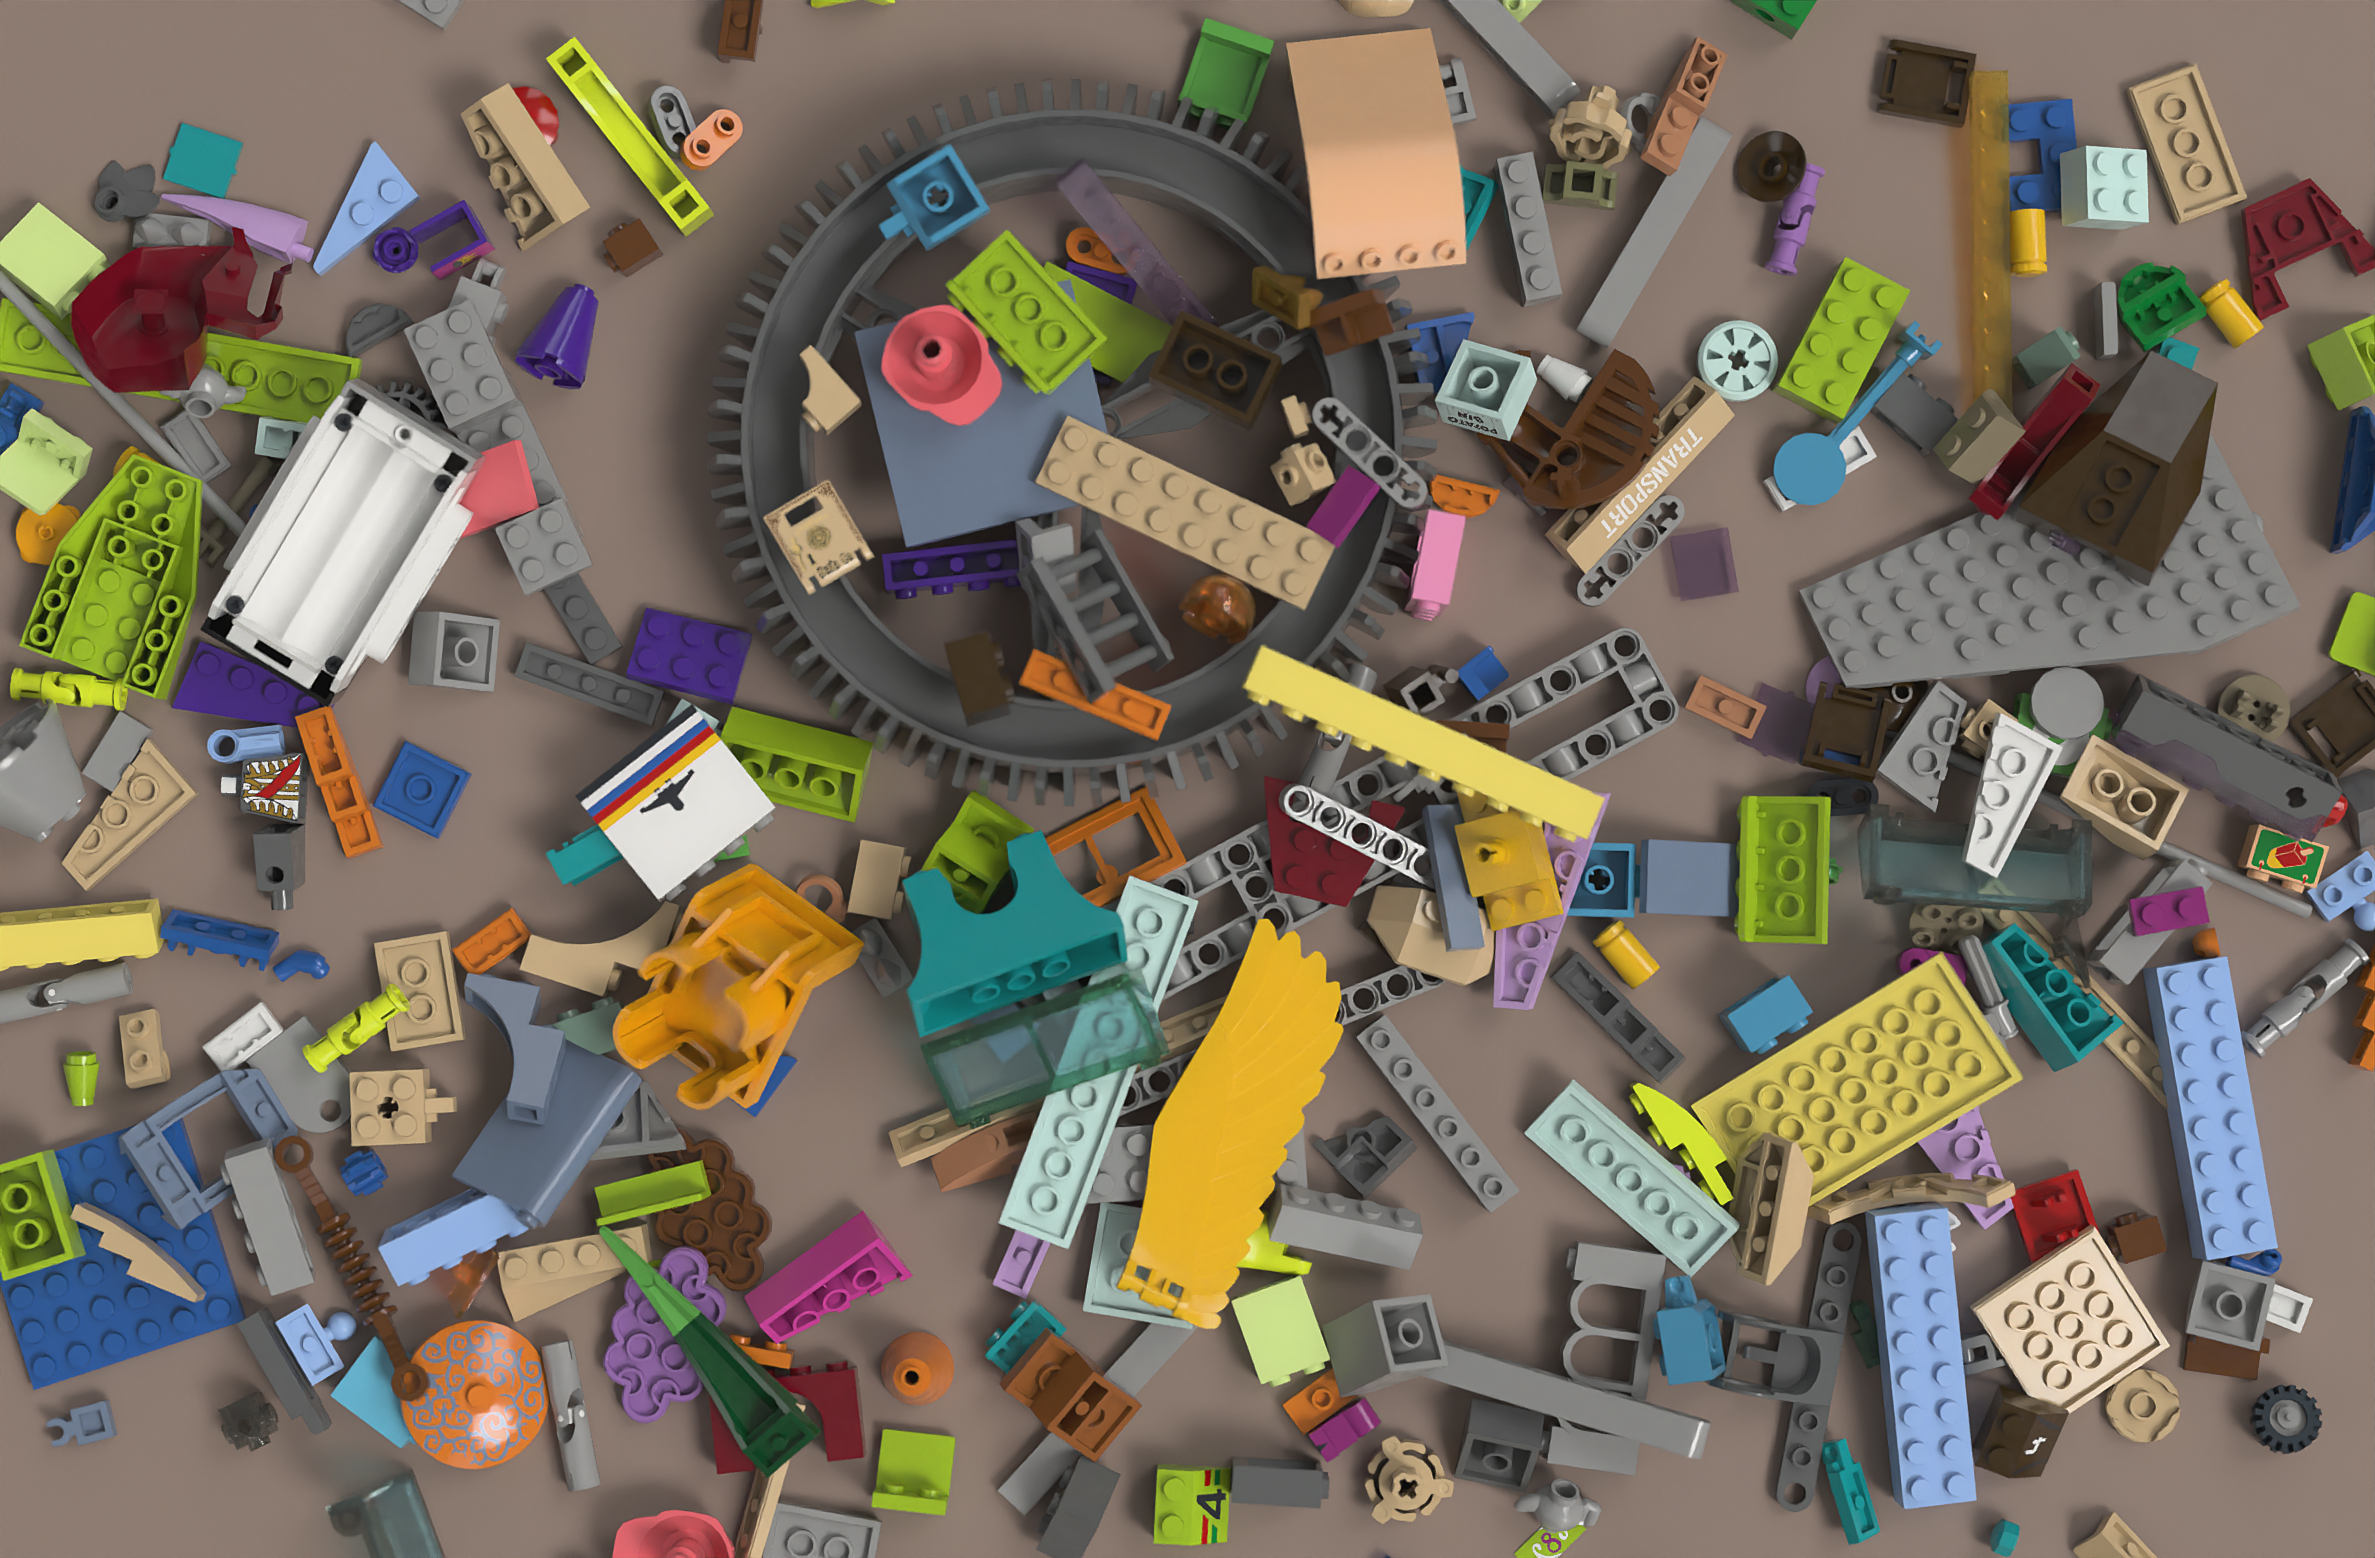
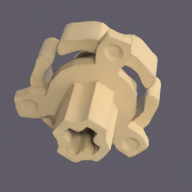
M1606 85L1592 86L1587 92L1585 101H1572L1569 103L1567 110L1564 108L1557 110L1555 118L1549 120L1548 127L1550 139L1555 144L1556 153L1566 162H1580V158L1583 157L1585 158L1584 163L1603 165V169L1607 170L1612 164L1623 161L1624 157L1631 153L1633 148L1630 143L1632 132L1629 129H1625L1627 120L1616 112L1620 100L1615 94L1616 90Z
M1395 1435L1381 1440L1382 1447L1367 1462L1369 1473L1374 1474L1378 1464L1386 1458L1389 1459L1382 1467L1378 1477L1379 1490L1382 1496L1374 1489L1372 1476H1367L1364 1481L1369 1497L1375 1505L1371 1516L1381 1524H1384L1391 1518L1413 1522L1416 1519L1414 1509L1419 1507L1420 1512L1427 1516L1432 1513L1441 1498L1452 1497L1454 1481L1444 1477V1470L1436 1452L1430 1451L1427 1453L1429 1460L1435 1467L1434 1477L1429 1466L1422 1459L1414 1455L1402 1453L1406 1450H1415L1425 1454V1445L1420 1440H1398ZM1404 1478L1408 1482L1413 1481V1485L1408 1489H1401L1400 1481Z

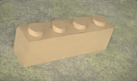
M509 83L481 98L461 113L480 158L487 159L491 168V175L488 177L493 188H500L508 206L504 209L509 223L515 222L521 238L517 241L522 252L590 208Z
M647 1223L611 1230L645 1262L648 1263L653 1260ZM600 1232L504 1249L496 1253L502 1290L514 1322L628 1271L601 1236Z

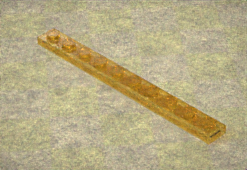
M2008 70L1971 71L1969 73L1973 403L1988 388H1991L2013 414Z

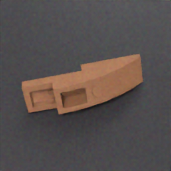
M1698 36L1694 39L1669 82L1644 135L1647 141L1640 159L1668 176L1677 171L1697 119L1707 108L1727 58L1726 53Z
M1033 1111L1016 1116L978 1131L932 1157L931 1164L941 1193L1012 1173L1011 1166L1021 1163L1038 1120L1036 1112Z

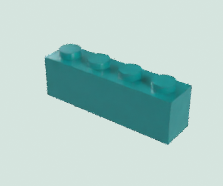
M2015 923L1991 934L1981 942L2002 996L2008 997L2007 1007L2053 1072L2078 1063L2124 1024L2115 1014L2110 1016L2099 1006L2101 1001L2091 992L2086 994L2072 981L2074 977L2065 968H2057L2048 959L2049 954Z

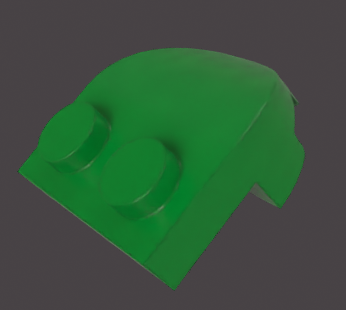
M2152 262L2144 263L2131 269L2121 280L2117 295L2118 316L2124 328L2143 352L2206 316V307L2186 284V275L2173 265L2167 268L2154 266Z

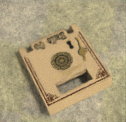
M825 480L763 517L808 595L815 592L813 583L808 579L813 575L820 586L824 587L861 565L854 553L857 549L861 551L866 561L873 558L870 549L829 480ZM815 496L822 509L791 527L783 514Z

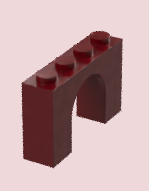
M835 1361L826 1363V1369L812 1371L811 1365L790 1367V1373L775 1375V1369H765L787 1391L806 1397L816 1406L823 1421L827 1462L858 1459L866 1456L867 1450L857 1366L848 1367V1361ZM709 1394L717 1475L754 1471L757 1466L742 1452L725 1419Z

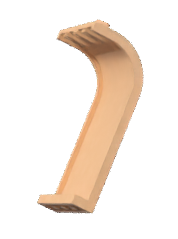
M1425 28L1286 43L1289 82H1292L1307 168L1317 279L1465 264V221L1458 151L1431 29Z

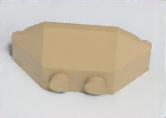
M1380 885L1376 887L1367 922L1375 930L1381 943L1396 964L1461 986H1466L1495 971L1496 931L1492 932L1486 910L1478 908L1485 947L1479 950L1446 952L1436 893L1421 888Z
M1764 1132L1757 1141L1751 1144L1739 1156L1732 1192L1733 1199L1729 1209V1214L1740 1223L1739 1229L1729 1238L1732 1252L1737 1260V1273L1765 1286L1773 1283L1801 1247L1814 1175L1798 1143L1771 1132Z

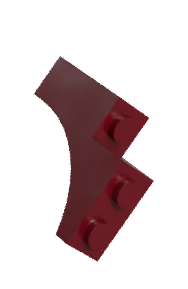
M2073 363L2069 365L2021 421L2020 425L2026 432L1983 480L1975 486L1968 499L1974 503L1980 512L1992 516L1997 521L2002 517L2044 458L2092 402L2101 384Z

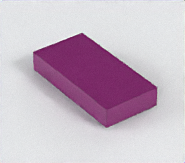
M1348 465L1306 527L1339 548L1380 489V486Z

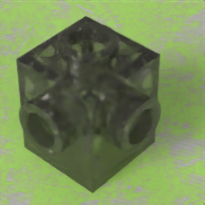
M260 1390L219 1409V1413L224 1421V1424L221 1426L222 1432L230 1445L234 1444L237 1450L248 1445L250 1451H254L270 1443L271 1440L268 1435L278 1431L276 1425L279 1422L277 1412L270 1402H265Z

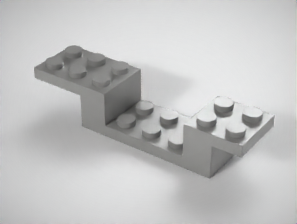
M471 299L466 300L403 329L448 428L457 434L460 441L479 453L513 440H521L539 508L512 521L498 525L499 527L495 528V531L526 596L532 595L594 566L582 538L585 535L512 376L503 368Z

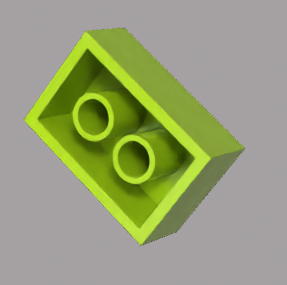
M54 1149L38 1152L0 1165V1272L3 1281L86 1255L76 1220L70 1218L73 1210Z

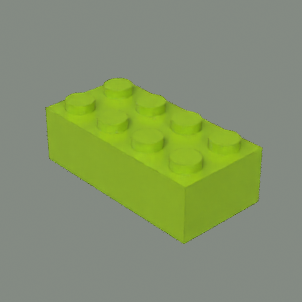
M1845 257L1838 264L1773 392L1837 425L1844 419L1911 290Z

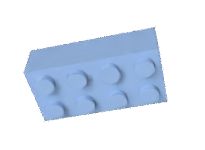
M470 1188L385 1229L378 1249L397 1286L407 1282L410 1286H413L427 1279L430 1276L429 1271L440 1266L444 1270L449 1269L463 1261V1255L473 1250H476L477 1254L485 1252L497 1244L496 1239L507 1234L510 1237H515L524 1233L529 1228L515 1218L518 1213L511 1205L475 1188Z

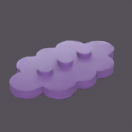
M679 1246L664 1256L659 1268L652 1267L716 1326L722 1323L727 1310L726 1300L719 1289L706 1283L709 1266L701 1251L692 1246ZM629 1276L624 1285L626 1304L618 1309L611 1319V1329L616 1340L608 1346L604 1353L603 1365L610 1379L624 1386L621 1403L625 1413L636 1422L651 1423L657 1421L666 1413L671 1401L687 1402L694 1399L700 1394L704 1384L651 1302L633 1277Z

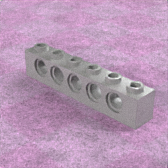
M1382 1014L1355 1035L1358 1042L1488 1212L1492 1213L1519 1192V1189L1385 1014Z

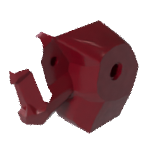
M232 227L233 246L139 247L122 256L94 278L72 301L71 326L74 338L89 370L104 386L114 393L190 390L193 381L200 373L207 358L208 326L255 340L277 329L284 319L280 300L285 275L292 274L293 258L291 264L285 265L280 270L274 272L264 313L256 317L247 310L248 296L258 265L245 238L244 229Z

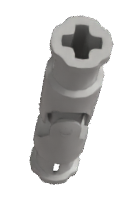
M2350 938L2343 941L2344 946L2329 960L2324 958L2290 989L2288 996L2275 1001L2261 1014L2262 1019L2247 1032H2240L2243 1044L2255 1056L2261 1059L2265 1055L2264 1050L2279 1037L2285 1038L2293 1031L2305 1013L2309 1014L2315 1011L2347 983L2346 978L2361 965L2366 966L2371 962L2365 951ZM2317 982L2324 986V994L2319 999H2316L2312 989L2304 985Z

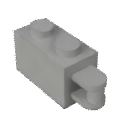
M481 258L472 279L460 277L448 309L471 299L494 347L496 338L492 337L496 325L497 323L502 324L509 310V304L506 303L508 297L499 291L506 274V267ZM484 275L493 278L490 287L481 284Z

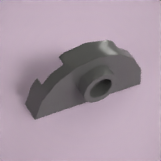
M376 303L362 308L352 317L351 324L347 330L345 346L349 357L355 358L415 322L405 311L392 305Z

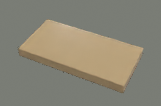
M2196 63L2132 86L2126 90L2176 225L2247 199Z

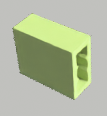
M39 202L0 242V270L61 320L68 313H72V301L94 278L110 267L104 253Z
M1292 1275L1231 1298L1261 1384L1269 1382L1270 1387H1275L1290 1381L1289 1374L1303 1370L1304 1374L1307 1375L1325 1368L1324 1362L1330 1360V1356L1300 1275Z

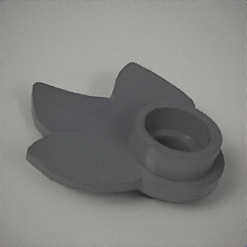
M117 161L111 162L104 169L99 179L100 191L95 198L97 214L104 221L118 222L125 217L138 219L153 212L160 203V198L152 193L156 182L154 167L149 164L125 172L124 168Z

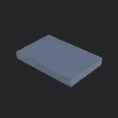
M1641 839L1639 913L1736 917V914L1739 913V898L1736 895L1735 884L1740 871V861L1736 855L1737 844Z

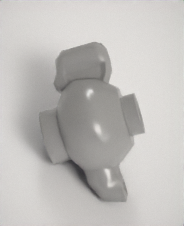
M203 364L190 390L158 392L171 398H178L191 416L208 418L224 404L241 402L247 390L241 386H228L222 374L214 370L210 365Z
M1556 1479L1552 1483L1540 1487L1535 1493L1521 1496L1514 1504L1517 1511L1534 1512L1541 1527L1550 1533L1568 1531L1577 1524L1594 1526L1602 1511L1598 1502L1588 1498L1581 1499L1579 1488L1567 1479Z

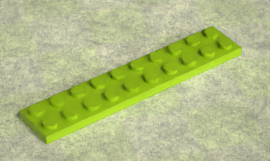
M2 298L0 306V372L94 388L8 298ZM33 303L80 352L71 326V313H68L61 320L42 304ZM208 333L207 358L204 364L210 365L214 370L222 374L228 386H241L247 390L241 402L224 404L219 410L308 423L313 416L322 420L328 408L341 395V391L348 380L360 379L363 360ZM158 391L126 393L181 403L178 398L162 395Z

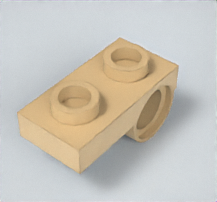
M154 1008L119 1016L126 1084L130 1088L135 1089L170 1081L171 1068L168 1056L163 1049L158 1011Z

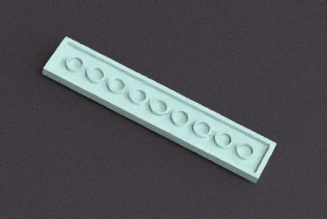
M1129 876L1116 910L1124 924L1128 961L1092 974L999 1220L1000 1224L1069 1249L1199 901Z

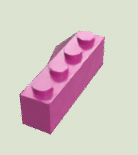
M861 1211L744 1296V1299L758 1325L778 1344L820 1323V1316L828 1312L837 1311L840 1313L851 1307L850 1301L868 1292L872 1297L885 1290L884 1284L896 1278H899L902 1282L913 1275L881 1230L864 1211Z

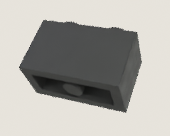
M1902 372L1872 407L1870 412L1925 457L1931 453L1933 448L1959 419L1953 415L1954 409L1950 404L1939 397L1935 400L1924 391L1927 387L1919 378L1912 374L1906 376Z

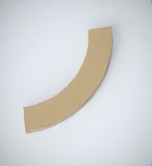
M1952 1173L1896 1176L1867 1182L1868 1188L1847 1193L1845 1188L1834 1191L1809 1206L1807 1217L1831 1225L1847 1217L1881 1207L1929 1201L1959 1202L1990 1208L2015 1195L2014 1183L2011 1181L1977 1174L1972 1176V1180L1954 1179Z

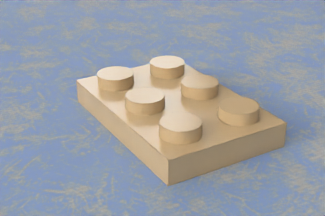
M449 931L374 943L382 993L386 991L385 987L393 983L403 992L411 1007L407 1012L401 1011L386 1022L391 1052L465 1040Z

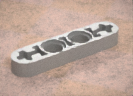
M1324 398L1317 402L1313 408L1312 416L1315 425L1400 506L1412 510L1424 504L1427 499V487L1423 479L1340 401L1335 398ZM1324 407L1329 410L1334 407L1338 408L1336 416L1343 424L1346 423L1347 418L1353 422L1343 429L1339 438L1333 435V433L1339 431L1335 424L1331 421L1325 424L1321 422L1323 419L1321 410ZM1352 431H1361L1367 436V445L1360 451H1352L1346 445V437ZM1381 456L1391 458L1395 465L1393 472L1385 477L1378 476L1373 471L1374 461ZM1401 469L1408 473L1401 477L1407 485L1412 486L1417 483L1420 486L1417 490L1420 497L1416 501L1411 497L1406 501L1403 500L1401 497L1404 495V491L1397 483H1395L1393 489L1387 486V484L1398 477Z
M1672 495L1662 496L1642 514L1579 580L1575 593L1576 598L1581 604L1586 607H1596L1607 600L1682 521L1685 509L1681 500ZM1660 504L1666 507L1673 504L1676 507L1673 512L1676 519L1674 521L1671 518L1664 520L1659 528L1664 529L1665 532L1660 535L1655 525L1645 519L1647 516H1650L1652 521L1656 520L1662 513L1659 507ZM1645 528L1652 534V544L1648 548H1639L1633 543L1632 536L1636 529ZM1620 554L1625 557L1628 566L1623 574L1617 575L1610 572L1607 566L1610 556ZM1600 568L1603 575L1609 580L1614 581L1615 584L1610 587L1606 581L1598 590L1601 595L1599 599L1594 596L1587 599L1584 596L1587 590L1584 583L1594 584L1601 577V575L1595 573L1596 569Z

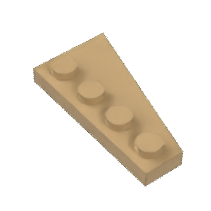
M147 739L143 744L137 758L125 770L119 784L112 794L107 796L100 807L101 810L92 823L87 825L62 861V865L85 891L91 890L199 794L151 739Z

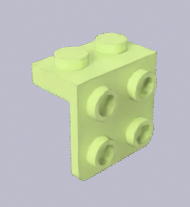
M32 408L23 416L18 439L0 455V490L36 514L45 515L86 475L93 448L88 446L81 438L73 436L58 426L51 418L43 416Z

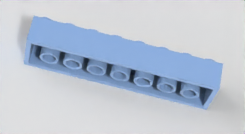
M2227 956L2202 958L2143 968L2155 1044L2158 1047L2160 1056L2158 1061L2159 1066L2162 1067V1084L2164 1095L2167 1097V1113L2192 1258L2212 1260L2278 1248Z
M1938 1202L1865 1211L1894 1501L1903 1509L1977 1501L1948 1208Z

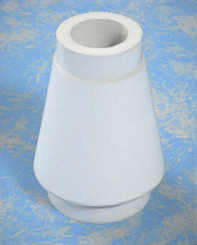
M1550 355L1543 359L1536 372L1567 402L1572 400L1579 403L1593 381L1587 375V370L1553 358Z

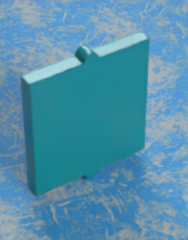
M182 123L175 145L169 149L171 156L163 179L217 198L225 199L232 176L238 173L236 165L243 143Z

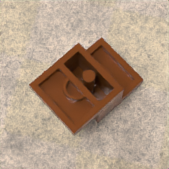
M1047 1327L999 1383L1005 1392L1029 1407L1046 1429L1094 1462L1098 1460L1142 1407L1135 1397L1113 1383L1092 1359Z

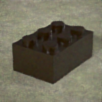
M1180 310L1148 378L1151 386L1251 432L1282 368V357Z

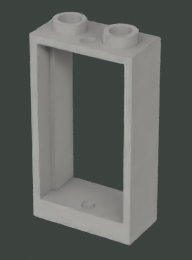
M2185 859L2167 861L2136 898L2203 886L2205 894L2213 883L2205 877L2208 871L2193 859H2190L2188 862ZM2127 908L2083 961L2110 984L2128 985L2174 930L2133 936Z

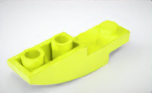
M1638 1082L1630 1084L1629 1087L1633 1093L1628 1098L1639 1115L1644 1112L1652 1124L1647 1129L1657 1146L1664 1144L1667 1149L1671 1150L1681 1144L1683 1149L1678 1151L1689 1170L1693 1168L1697 1170L1702 1181L1697 1183L1699 1188L1720 1206L1732 1200V1194L1715 1168L1716 1165L1727 1158L1705 1128L1681 1106L1658 1091Z

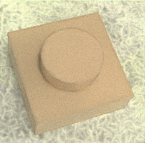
M1295 395L1281 400L1280 407L1293 440L1307 435V424L1312 423L1305 402L1298 404Z

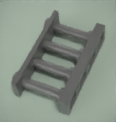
M1101 529L1095 531L1080 544L1084 550L1083 553L1053 567L1048 566L1043 556L1031 561L1016 574L1090 704L1102 699L1117 687L1113 680L1114 677L1145 662L1149 664L1154 673L1174 659L1170 651L1169 642L1161 635L1118 560L1113 544L1110 540L1106 539ZM1092 565L1102 584L1070 600L1067 599L1057 581ZM1110 597L1121 616L1089 632L1085 631L1076 613ZM1129 629L1139 649L1107 665L1104 664L1094 646Z

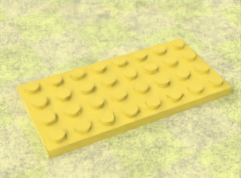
M1941 951L1693 1102L1691 1107L1726 1156V1161L1735 1175L1739 1156L1751 1144L1757 1141L1764 1132H1771L1797 1142L1814 1175L1809 1206L2021 1081L2023 1075Z

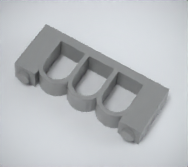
M1575 1240L1574 1249L1568 1248L1565 1270H1571L1570 1277L1577 1281L1570 1288L1567 1297V1310L1578 1327L1570 1330L1563 1338L1560 1347V1361L1564 1370L1571 1377L1570 1379L1604 1389L1627 1392V1396L1646 1401L1655 1338L1653 1319L1657 1317L1656 1312L1659 1310L1666 1255L1658 1252ZM1593 1284L1641 1289L1636 1331L1593 1325L1585 1322L1578 1312L1580 1294ZM1587 1335L1635 1341L1629 1382L1587 1376L1576 1372L1570 1359L1573 1345L1580 1338ZM1556 1417L1558 1423L1549 1422L1548 1431H1542L1540 1452L1545 1453L1544 1459L1547 1463L1635 1476L1640 1442L1598 1429L1576 1426Z

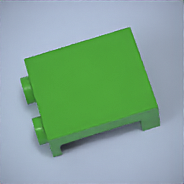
M1205 17L1201 29V37L1182 92L1179 94L1177 107L1180 106L1183 97L1192 99L1191 118L1201 120L1205 108L1213 106L1219 109L1216 125L1229 130L1235 119L1238 118L1245 122L1244 130H1246L1274 49V40Z

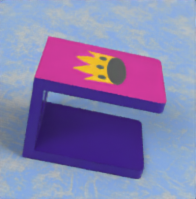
M465 200L409 230L410 235L420 244L468 217L480 239L432 265L430 270L439 280L495 250L474 210Z

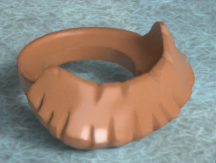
M811 874L804 877L794 892L808 901L805 896V890L808 886L818 884L826 887L831 892L833 901L827 910L820 911L838 924L842 923L847 916L849 902L844 900L840 885L831 877L823 874Z

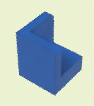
M1490 645L1457 670L1459 674L1458 681L1475 703L1509 677V673L1493 654L1494 650Z

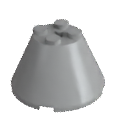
M50 698L45 700L48 705L42 707L36 702L0 727V827L32 838L36 843L43 841L53 831L54 828L52 826L60 819L67 822L73 818L81 809L78 803L87 794L58 707Z

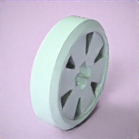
M1729 321L1715 327L1703 339L1698 349L1696 366L1700 380L1716 389L1723 400L1742 402L1755 398L1771 384L1778 367V354L1773 340L1761 327L1747 321ZM1737 352L1743 354L1742 361L1746 363V368L1740 366L1738 370H1733L1731 368L1732 361L1728 359V355L1735 356Z

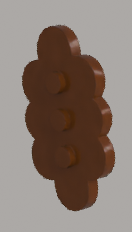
M675 1126L686 1143V1150L647 1154L649 1163L653 1168L648 1173L703 1160L711 1196L701 1201L654 1212L657 1215L655 1221L657 1236L663 1243L669 1246H692L701 1251L709 1266L708 1276L715 1273L718 1280L725 1287L733 1291L749 1289L761 1279L764 1272V1260L758 1247L769 1238L772 1232L770 1213L763 1205L754 1202L756 1188L754 1181L747 1173L734 1169L735 1157L732 1149L726 1142L716 1138H707L696 1143L685 1129Z

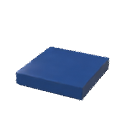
M405 741L372 806L440 839L472 774Z

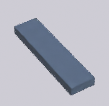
M1460 804L1427 805L1422 809L1446 952L1479 950L1485 947L1477 898H1472L1454 828L1455 825L1463 824Z

